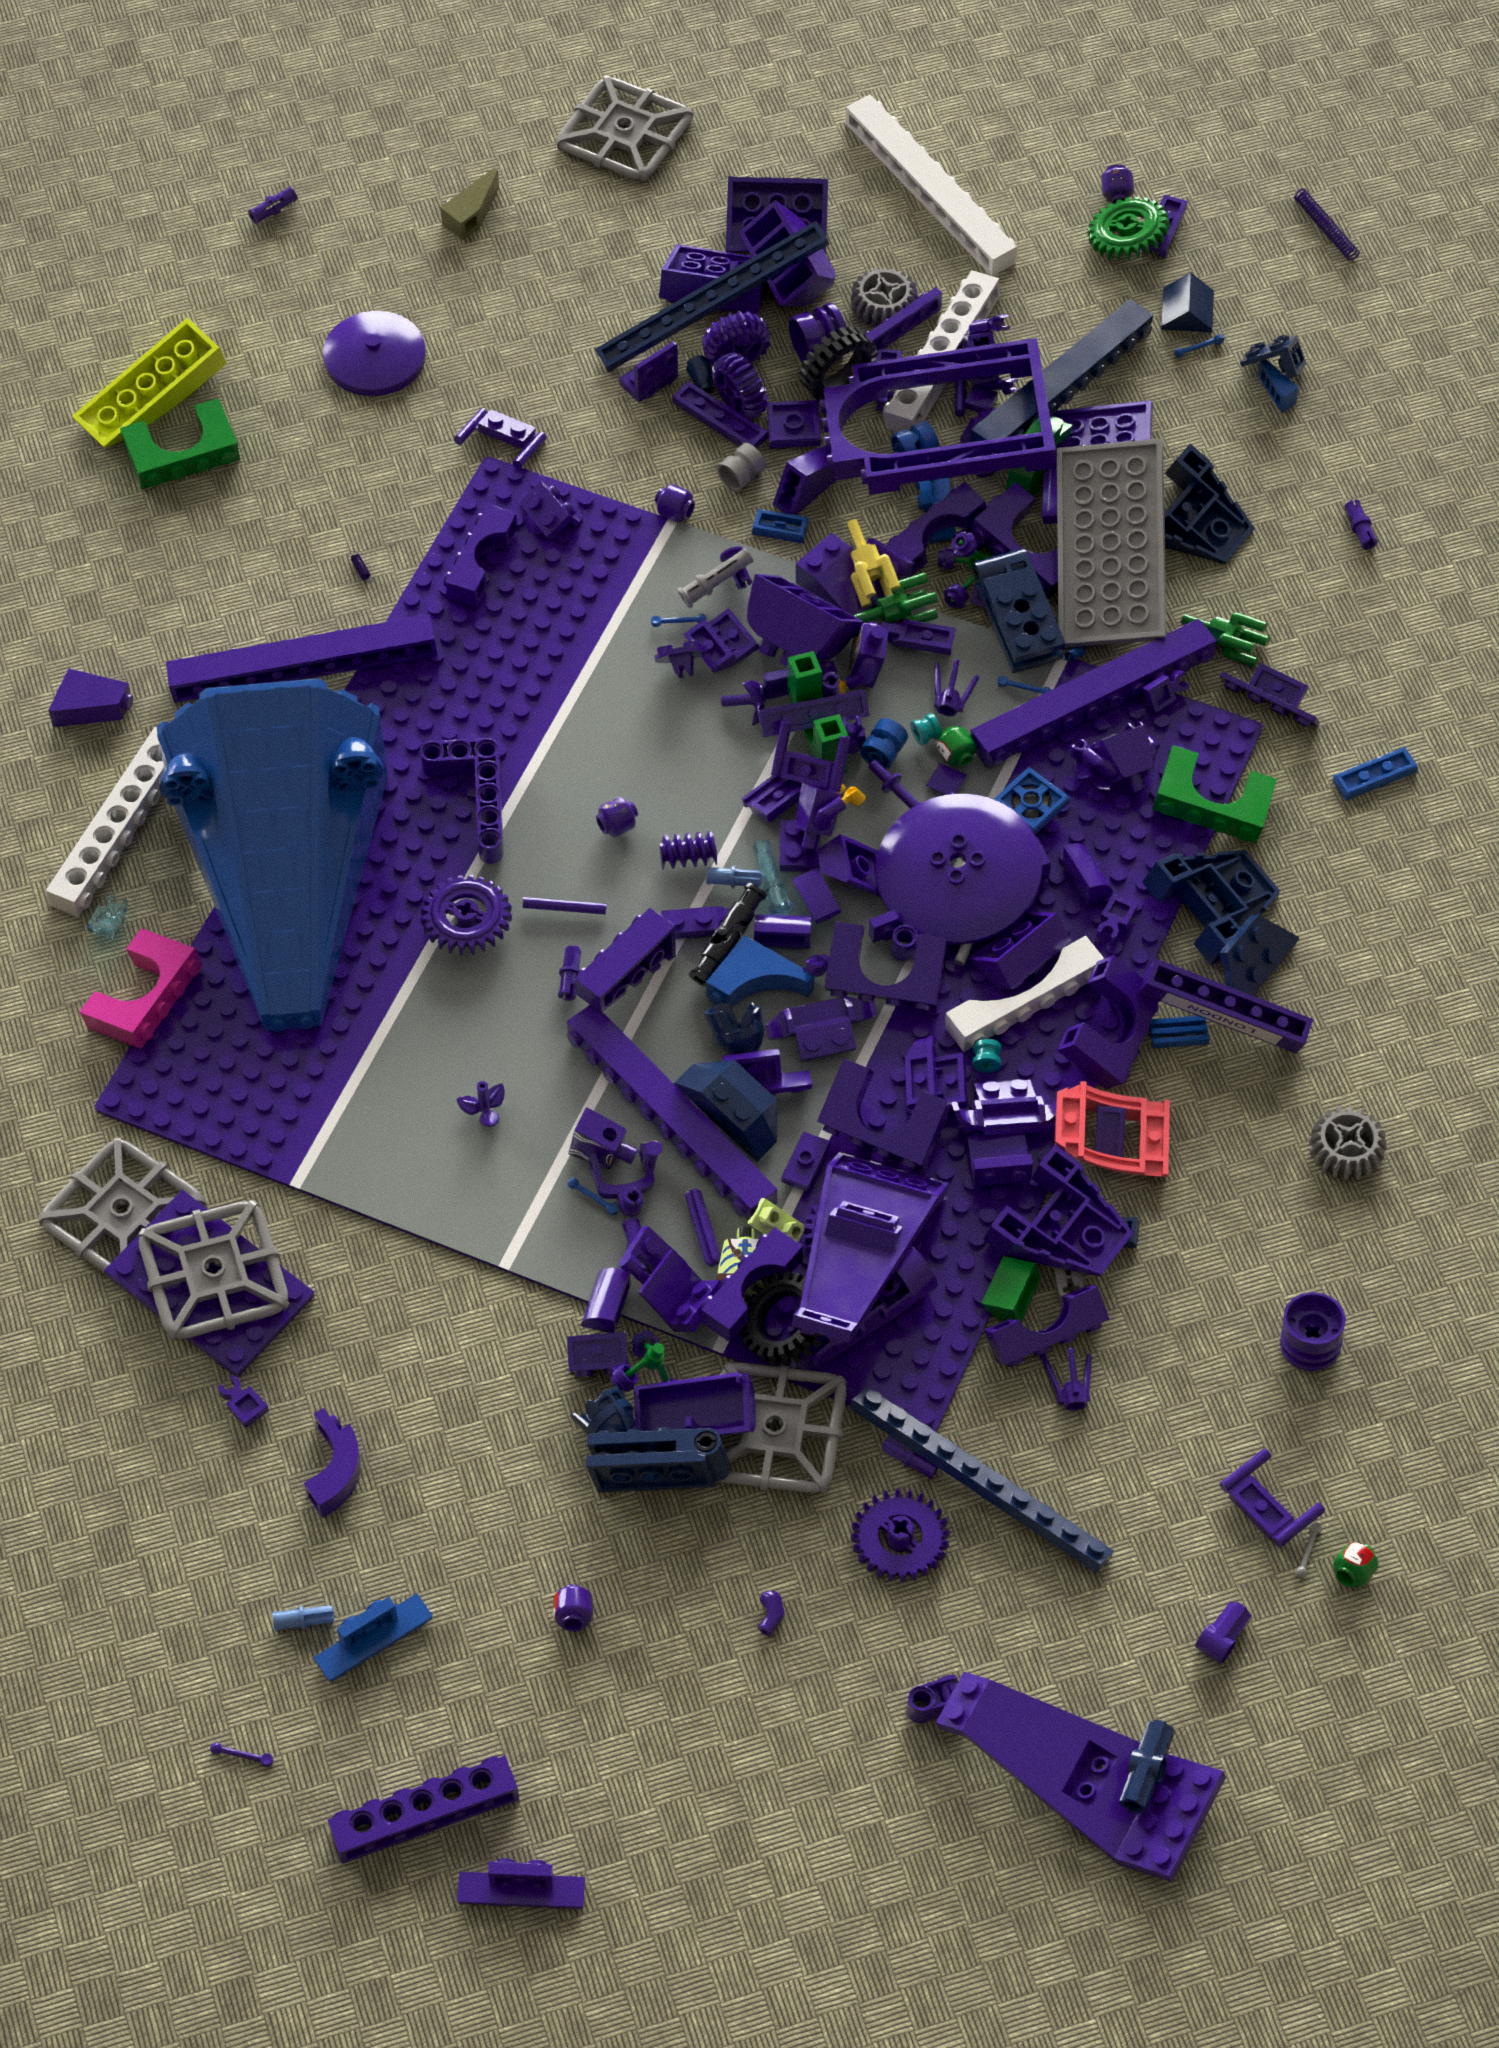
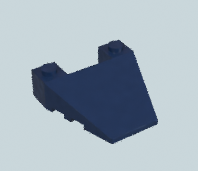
M1189 444L1164 473L1184 490L1167 510L1164 509L1165 548L1225 564L1255 528L1238 502H1234L1226 491L1228 487L1224 481L1220 482L1214 473V466L1211 461L1193 445Z
M1246 850L1221 851L1215 855L1206 856L1204 852L1186 857L1182 853L1173 854L1157 861L1142 881L1158 902L1178 895L1205 927L1193 945L1210 965L1221 960L1220 951L1249 916H1261L1280 892L1278 887Z

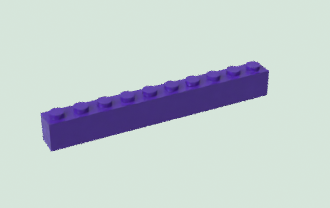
M428 614L295 639H285L267 644H257L255 646L230 649L217 653H207L189 658H179L166 661L169 689L173 703L198 699L200 698L199 693L206 688L304 680L432 657L438 654L431 616Z
M1198 618L1167 633L1166 638H1157L971 729L970 735L977 746L976 754L987 768L994 764H1001L1007 758L1017 753H1023L1041 741H1048L1057 733L1070 730L1076 724L1086 719H1092L1110 707L1115 708L1123 701L1141 695L1143 693L1142 688L1161 675L1169 677L1176 669L1186 673L1190 668L1200 663H1207L1214 657L1216 639Z
M588 1005L567 1020V1038L575 1048L579 1047L585 1053V1057L591 1065H597L603 1071L605 1079L613 1085L615 1083L621 1089V1093L626 1101L629 1103L633 1102L639 1108L642 1117L648 1122L652 1121L657 1126L660 1135L665 1140H670L676 1146L677 1152L683 1159H689L694 1164L695 1170L702 1178L707 1177L713 1183L717 1194L722 1198L726 1197L732 1203L733 1209L739 1216H745L749 1220L756 1212L761 1198L767 1199L774 1205L778 1203L777 1188L603 1012L600 1013L594 1007Z

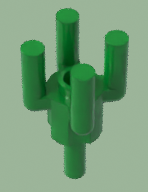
M924 572L899 580L901 587L893 590L892 595L877 599V608L853 616L861 619L863 623L881 618L886 623L899 619L900 622H903V619L925 623L938 618L935 608L912 616L911 610L938 602V598L935 592L927 594L925 589L908 595L905 594L904 590L928 582L927 575Z
M1238 612L1232 613L1230 620L1218 616L1215 619L1213 618L1211 622L1200 619L1216 639V644L1223 646L1222 655L1224 657L1253 668L1257 666V657L1239 652L1235 648L1253 654L1256 644L1266 647L1270 641L1269 636L1243 628L1242 626L1264 633L1267 628V622ZM1184 614L1181 624L1186 625L1198 618Z

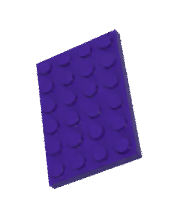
M1151 400L1057 410L1054 416H1052L1072 425L1071 434L1055 447L1056 459L1057 448L1150 440L1152 438L1153 406ZM1057 468L1045 470L1042 505L1043 524L1057 523Z
M182 1189L145 1229L156 1223L190 1215L194 1210L200 1209V1212L209 1209ZM221 1219L204 1223L209 1239L227 1235L232 1230V1227ZM195 1225L160 1234V1236L180 1246L201 1242ZM241 1234L236 1240L241 1255L260 1250ZM137 1235L104 1269V1273L160 1318L153 1293L148 1290L147 1282L149 1279L139 1249V1238ZM153 1244L151 1245L160 1276L182 1271L179 1257ZM261 1261L244 1266L248 1280L276 1293L267 1262ZM210 1263L209 1269L206 1271L216 1274L222 1267H216L214 1263ZM281 1265L280 1268L288 1290V1301L290 1303L286 1311L235 1325V1329L232 1330L224 1328L186 1338L237 1378L315 1297V1292ZM186 1282L164 1288L173 1322L190 1297ZM246 1290L226 1295L232 1314L271 1304ZM218 1297L198 1302L183 1327L223 1317Z

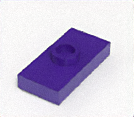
M1097 1106L1094 1151L1123 1157L1126 1108Z
M803 1131L781 1176V1182L808 1192L830 1147V1141Z

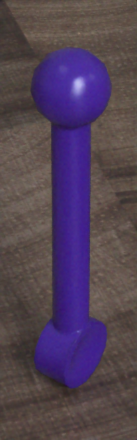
M218 1742L210 1746V1751L214 1755L224 1753L259 1761L264 1767H269L273 1764V1757L269 1753H265L262 1756L222 1747Z

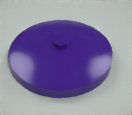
M370 311L348 317L336 325L325 340L323 358L328 375L341 388L358 395L381 396L399 391L412 383L423 369L426 352L422 334L412 322L394 313Z

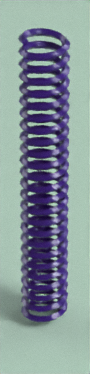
M1305 188L1299 189L1295 196H1293L1297 203L1315 221L1317 226L1342 252L1347 260L1356 259L1360 251L1353 245L1351 240H1348L1349 238L1337 227V224L1330 219L1328 214L1321 209V206L1310 196Z

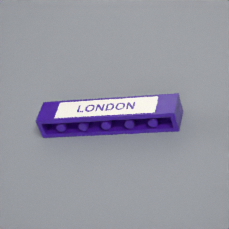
M1156 958L1148 966L1139 994L1296 1054L1306 1044L1313 1022L1312 1018Z

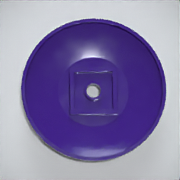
M974 794L943 795L912 807L890 827L882 840L876 859L877 887L888 912L895 910L901 926H911L916 930L917 934L947 938V944L963 945L985 941L1011 928L1026 914L1033 904L1042 878L1041 851L1029 825L1020 815L1006 805ZM955 858H962L966 861L962 867L958 868L950 864Z

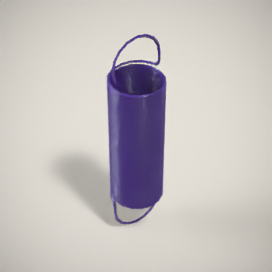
M353 554L350 558L362 581L367 580L371 574L361 556Z

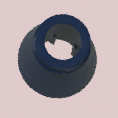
M703 355L690 358L687 361L686 371L694 385L708 394L712 393L714 387L710 361Z

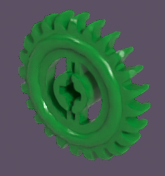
M1126 197L1125 201L1118 199L1115 204H1107L1108 208H1101L1099 210L1100 214L1097 213L1093 216L1087 231L1090 245L1095 252L1099 251L1101 257L1106 251L1107 258L1111 260V256L1115 252L1117 260L1120 261V256L1122 253H1125L1127 260L1130 261L1131 252H1134L1140 258V249H1144L1147 254H1150L1149 244L1157 249L1156 239H1159L1162 243L1164 242L1163 233L1166 236L1168 235L1170 223L1168 213L1162 205H1158V202L1150 201L1149 198L1141 200L1140 197H1135L1131 200L1130 197ZM1137 216L1141 217L1145 221H1138ZM1111 231H1117L1119 236L1114 235Z

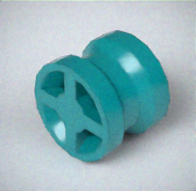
M933 713L925 715L922 720L915 719L910 722L912 734L920 746L926 745L931 739H939L938 737L942 729Z
M993 1039L976 1041L973 1045V1052L976 1055L973 1058V1068L982 1073L998 1071L1001 1067V1059L998 1057L1001 1054V1044Z

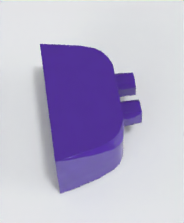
M775 200L741 230L740 236L752 257L807 225L796 214ZM821 249L766 282L780 306H805L813 303L834 285L836 274L825 252Z
M755 574L747 606V622L751 629L759 637L763 638L759 652L769 657H775L778 649H783L784 652L779 662L788 667L789 657L814 651L818 661L833 659L846 647L863 624L861 619L781 576Z

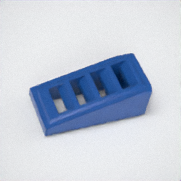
M1267 359L1259 361L1257 376L1276 406L1284 413L1296 404L1298 386Z

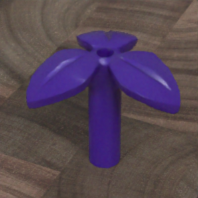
M750 680L743 683L749 694L722 696L721 704L722 707L753 705L755 713L752 726H755L760 722L757 710L765 709L766 693L763 684Z
M480 1081L477 1083L478 1099L474 1096H461L456 1099L462 1111L469 1115L482 1112L479 1122L486 1127H493L499 1123V1114L491 1110V1108L501 1106L505 1096V1089L503 1084L500 1083L488 1090V1084L485 1081Z

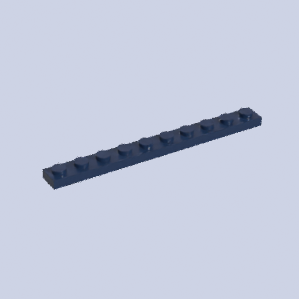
M817 221L595 348L609 373L830 245Z
M867 1386L852 1400L849 1407L851 1410L1095 1573H1098L1111 1559L1114 1550L1106 1546L1102 1541L1094 1538L1079 1528L1078 1525L1070 1522L1051 1507L1046 1506L1027 1491L1019 1488L1004 1478L1003 1475L995 1472L976 1457L971 1456L952 1441L947 1440L928 1425L920 1422L904 1409L881 1396L880 1393Z

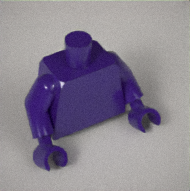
M1003 314L972 322L969 325L968 335L963 336L964 348L995 344L993 330L1003 331L1010 329L1011 326L1006 327L1004 324V318L1009 317V315ZM998 375L972 379L974 384L994 391H1002L1005 395H1010L1020 390L1013 385L1014 382L1018 381V378L1011 379L1010 377L1002 380Z
M1136 721L1134 727L1128 722L1124 732L1102 739L1090 745L1091 748L1088 749L1086 740L1080 739L1078 740L1077 747L1073 744L1071 745L1069 753L1073 759H1083L1108 778L1111 783L1126 779L1133 794L1147 788L1141 773L1154 768L1157 744L1147 733L1145 724L1143 725L1141 721Z

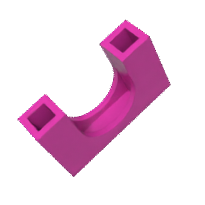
M141 928L126 950L134 966L159 975L156 986L147 995L132 1001L117 1000L94 991L79 1011L88 1029L140 1049L153 1036L155 1029L168 1015L171 1007L183 995L185 988L193 977L199 973L203 965L195 948Z

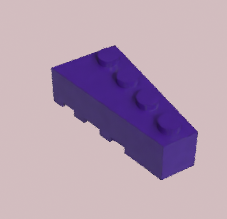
M649 908L643 914L637 915L626 931L618 933L613 943L606 950L599 951L594 961L587 968L584 967L577 973L575 977L576 995L602 1013L626 994L629 985L638 986L646 972L655 973L661 968L660 962L667 959L671 961L676 957L675 925L652 908Z

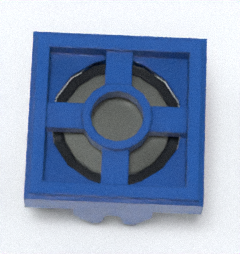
M1030 767L993 799L1020 815L1029 825L1034 835L1045 828L1070 803L1068 795Z

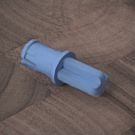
M733 866L732 869L708 867L706 883L708 885H731V888L752 883L760 887L762 884V873L757 870L737 869L736 866Z
M302 1605L299 1607L300 1609L272 1612L275 1631L301 1627L302 1630H306V1626L332 1623L334 1621V1610L331 1605L305 1609Z

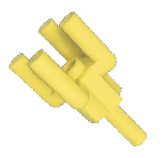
M852 519L847 522L857 549L851 552L855 565V572L852 573L851 580L862 608H867L872 605L870 597L876 594L871 581L879 579L885 597L892 595V591L901 586L889 556L886 554L879 556L875 544H866L857 519Z

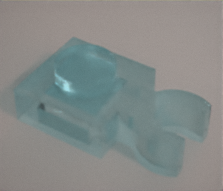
M111 893L107 897V907L99 905L88 922V931L114 939L125 921L128 899L124 898L122 903L115 904V894Z

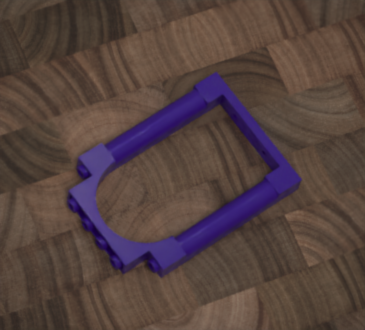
M1037 338L852 365L853 376H848L849 384L824 388L825 398L820 399L822 415L827 414V417L822 418L824 433H829L830 435L825 436L826 451H832V454L827 455L829 471L834 470L836 480L861 477L862 484H868L869 495L901 491L900 485L986 472L1025 467L1026 472L1057 468L1056 449ZM1005 374H1010L1011 379L1032 376L1041 431L1039 433L894 454H876L861 450L848 442L842 434L846 421L857 409L874 400L888 397L887 392Z

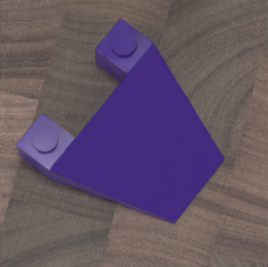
M1054 1145L1040 1162L1032 1176L1033 1181L1049 1191L1053 1196L1031 1223L1006 1205L990 1226L983 1240L1006 1257L1100 1277L1132 1236L1133 1232L1111 1204L1108 1205L1099 1193L1100 1189L1095 1183L1092 1184L1084 1174V1168L1081 1164Z

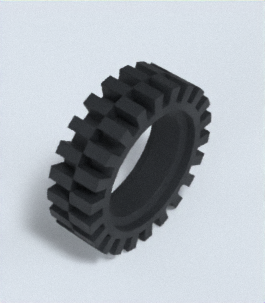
M847 326L846 329L844 327L839 328L838 334L835 331L830 332V338L827 339L824 336L820 339L822 344L820 346L815 344L812 347L815 350L814 353L808 352L806 355L808 360L802 362L801 366L803 369H800L799 372L801 375L799 377L800 381L818 402H820V399L825 398L824 388L849 384L848 376H853L852 365L877 361L875 358L878 356L877 347L858 327ZM854 351L850 360L841 370L823 379L829 367L837 359L846 353Z
M786 1271L783 1276L779 1273L772 1274L773 1282L767 1277L763 1279L762 1282L765 1286L763 1289L758 1285L752 1288L757 1294L754 1298L750 1295H747L745 1301L750 1304L747 1307L748 1323L739 1332L743 1337V1343L749 1350L766 1363H772L774 1366H780L781 1363L784 1366H791V1359L796 1363L801 1362V1353L809 1357L813 1354L809 1347L813 1345L818 1349L821 1345L817 1340L818 1335L826 1337L818 1333L816 1335H807L798 1329L794 1335L784 1341L771 1342L766 1339L764 1321L772 1306L785 1297L799 1296L802 1298L805 1276L803 1277L796 1272L793 1275L790 1271Z

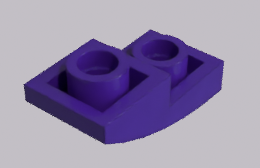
M818 868L792 879L795 888L802 897L809 914L816 924L827 921L841 913L833 894Z

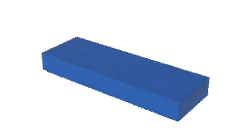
M1403 747L1333 775V782L1345 801L1414 774L1417 772L1418 766L1407 749Z

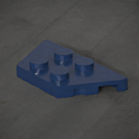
M1250 915L1220 951L1222 966L1225 969L1224 978L1226 986L1253 996L1299 941V937L1260 915Z

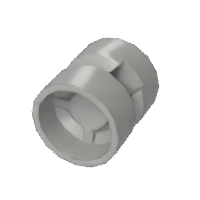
M743 443L734 451V456H728L717 466V473L721 481L733 491H740L751 479H754L766 468V463L757 448L749 443Z

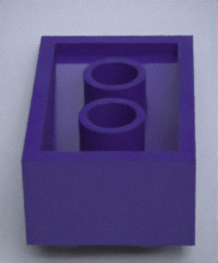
M832 532L796 563V584L851 615L877 607V599L885 597L879 579L871 581L876 594L870 597L872 605L862 608L851 580V575L855 572V565L851 557L853 548Z

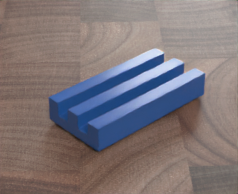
M758 509L752 527V535L803 543L809 525V518Z
M1188 1016L1151 1019L1149 1024L1152 1048L1209 1044L1208 1027L1205 1018ZM1201 1033V1035L1184 1036V1034ZM1168 1035H1173V1036H1174V1037H1167V1038H1157V1036H1168Z

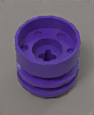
M833 303L824 304L822 308H814L812 315L809 312H803L790 317L788 321L789 334L801 363L808 360L806 358L808 352L814 353L815 350L812 347L815 344L818 346L822 344L820 339L824 336L829 339L830 332L835 331L838 334L839 328H847L842 314Z
M1317 1292L1302 1293L1288 1303L1283 1317L1280 1348L1282 1355L1290 1364L1301 1370L1318 1371L1324 1370L1335 1363L1340 1356L1346 1322L1345 1313L1340 1304L1330 1296Z

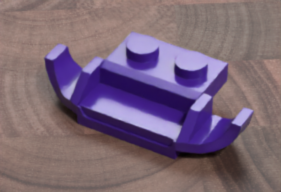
M841 996L806 1005L788 1007L765 1024L767 1037L770 1040L795 1036L800 1061L802 1062L856 1050L857 1047L851 1024L872 1019L878 1014L875 1001L866 1002L855 997Z
M935 1036L917 1039L910 1047L908 1055L905 1056L906 1099L911 1114L921 1091L942 1098L950 1103L957 1102L960 1108L968 1107L965 1056L962 1052L937 1057L935 1053L937 1038Z
M1016 1079L1003 1082L988 1081L985 1083H974L976 1100L974 1101L973 1110H963L958 1106L957 1102H952L953 1112L957 1120L965 1127L983 1131L984 1136L1040 1132L1042 1126L1051 1124L1056 1119V1100L1051 1104L1044 1105L1042 1096L1035 1095L1031 1080Z

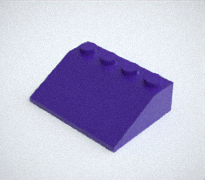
M728 176L726 252H749L740 236V232L775 200L796 214L807 226L817 221L827 237L828 179Z
M676 244L661 269L659 298L675 303L753 257ZM768 283L760 284L717 310L729 311L731 309L741 311L742 314L750 311L751 314H758L764 302Z

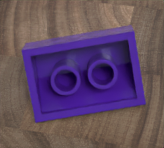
M1027 911L1015 925L993 937L967 960L997 988L1015 990L1025 983V979L1029 975L1042 970L1045 966L1044 963L1050 958L1060 955L1062 949L1072 940L1056 913Z

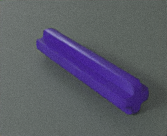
M693 1188L685 1193V1199L705 1264L715 1267L720 1263L721 1254L702 1192Z

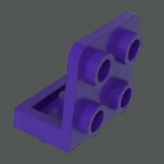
M973 1133L968 1136L974 1186L1031 1182L1033 1161L1032 1155L1027 1152L1025 1133L985 1136L983 1133Z

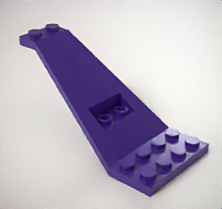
M839 1152L826 1167L801 1304L798 1311L794 1314L791 1326L799 1328L800 1332L807 1335H816L818 1333L828 1336L827 1339L835 1343L850 1342L932 1212L947 1194L949 1183Z
M963 1672L936 1721L939 1729L966 1737L1115 1863L1172 1883L1226 1779L1222 1770L1167 1754L1164 1778L1160 1784L1156 1783L1147 1811L1140 1814L1131 1813L1120 1805L1119 1800L1128 1779V1765L1134 1749L1138 1750L1141 1742L993 1680ZM1087 1791H1091L1090 1794L1084 1795Z

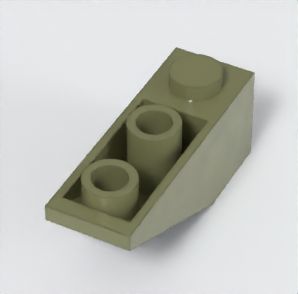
M494 167L489 172L481 175L477 181L465 187L458 195L446 201L440 207L442 225L460 239H465L481 227L499 189L498 169Z

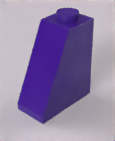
M824 445L788 461L772 505L785 514L798 515L836 481L834 470L829 471L827 455L832 454V451L827 452Z
M68 668L48 709L52 726L60 727L122 720L126 710H130L132 707L133 695H131L129 683Z

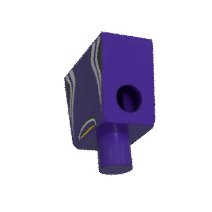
M586 1107L574 1130L568 1154L589 1162L590 1153L596 1152L599 1166L611 1169L616 1158L632 1164L638 1149L624 1143L627 1132L624 1127Z

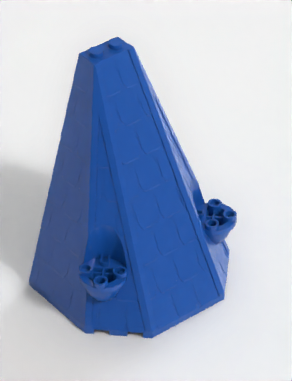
M321 679L206 688L199 693L200 699L193 705L188 702L178 709L172 721L169 723L163 721L157 725V738L165 772L159 779L160 792L167 798V803L174 806L264 1030L278 1032L292 1028L309 1029L314 1026H321L388 779L379 706L372 703L365 706L357 702V696L342 689L337 692L327 688V682Z

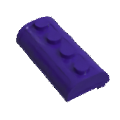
M737 1372L636 1386L634 1388L635 1429L655 1431L662 1427L672 1430L711 1428L716 1430L720 1436L754 1432L756 1427V1406L752 1380L748 1373L741 1374Z

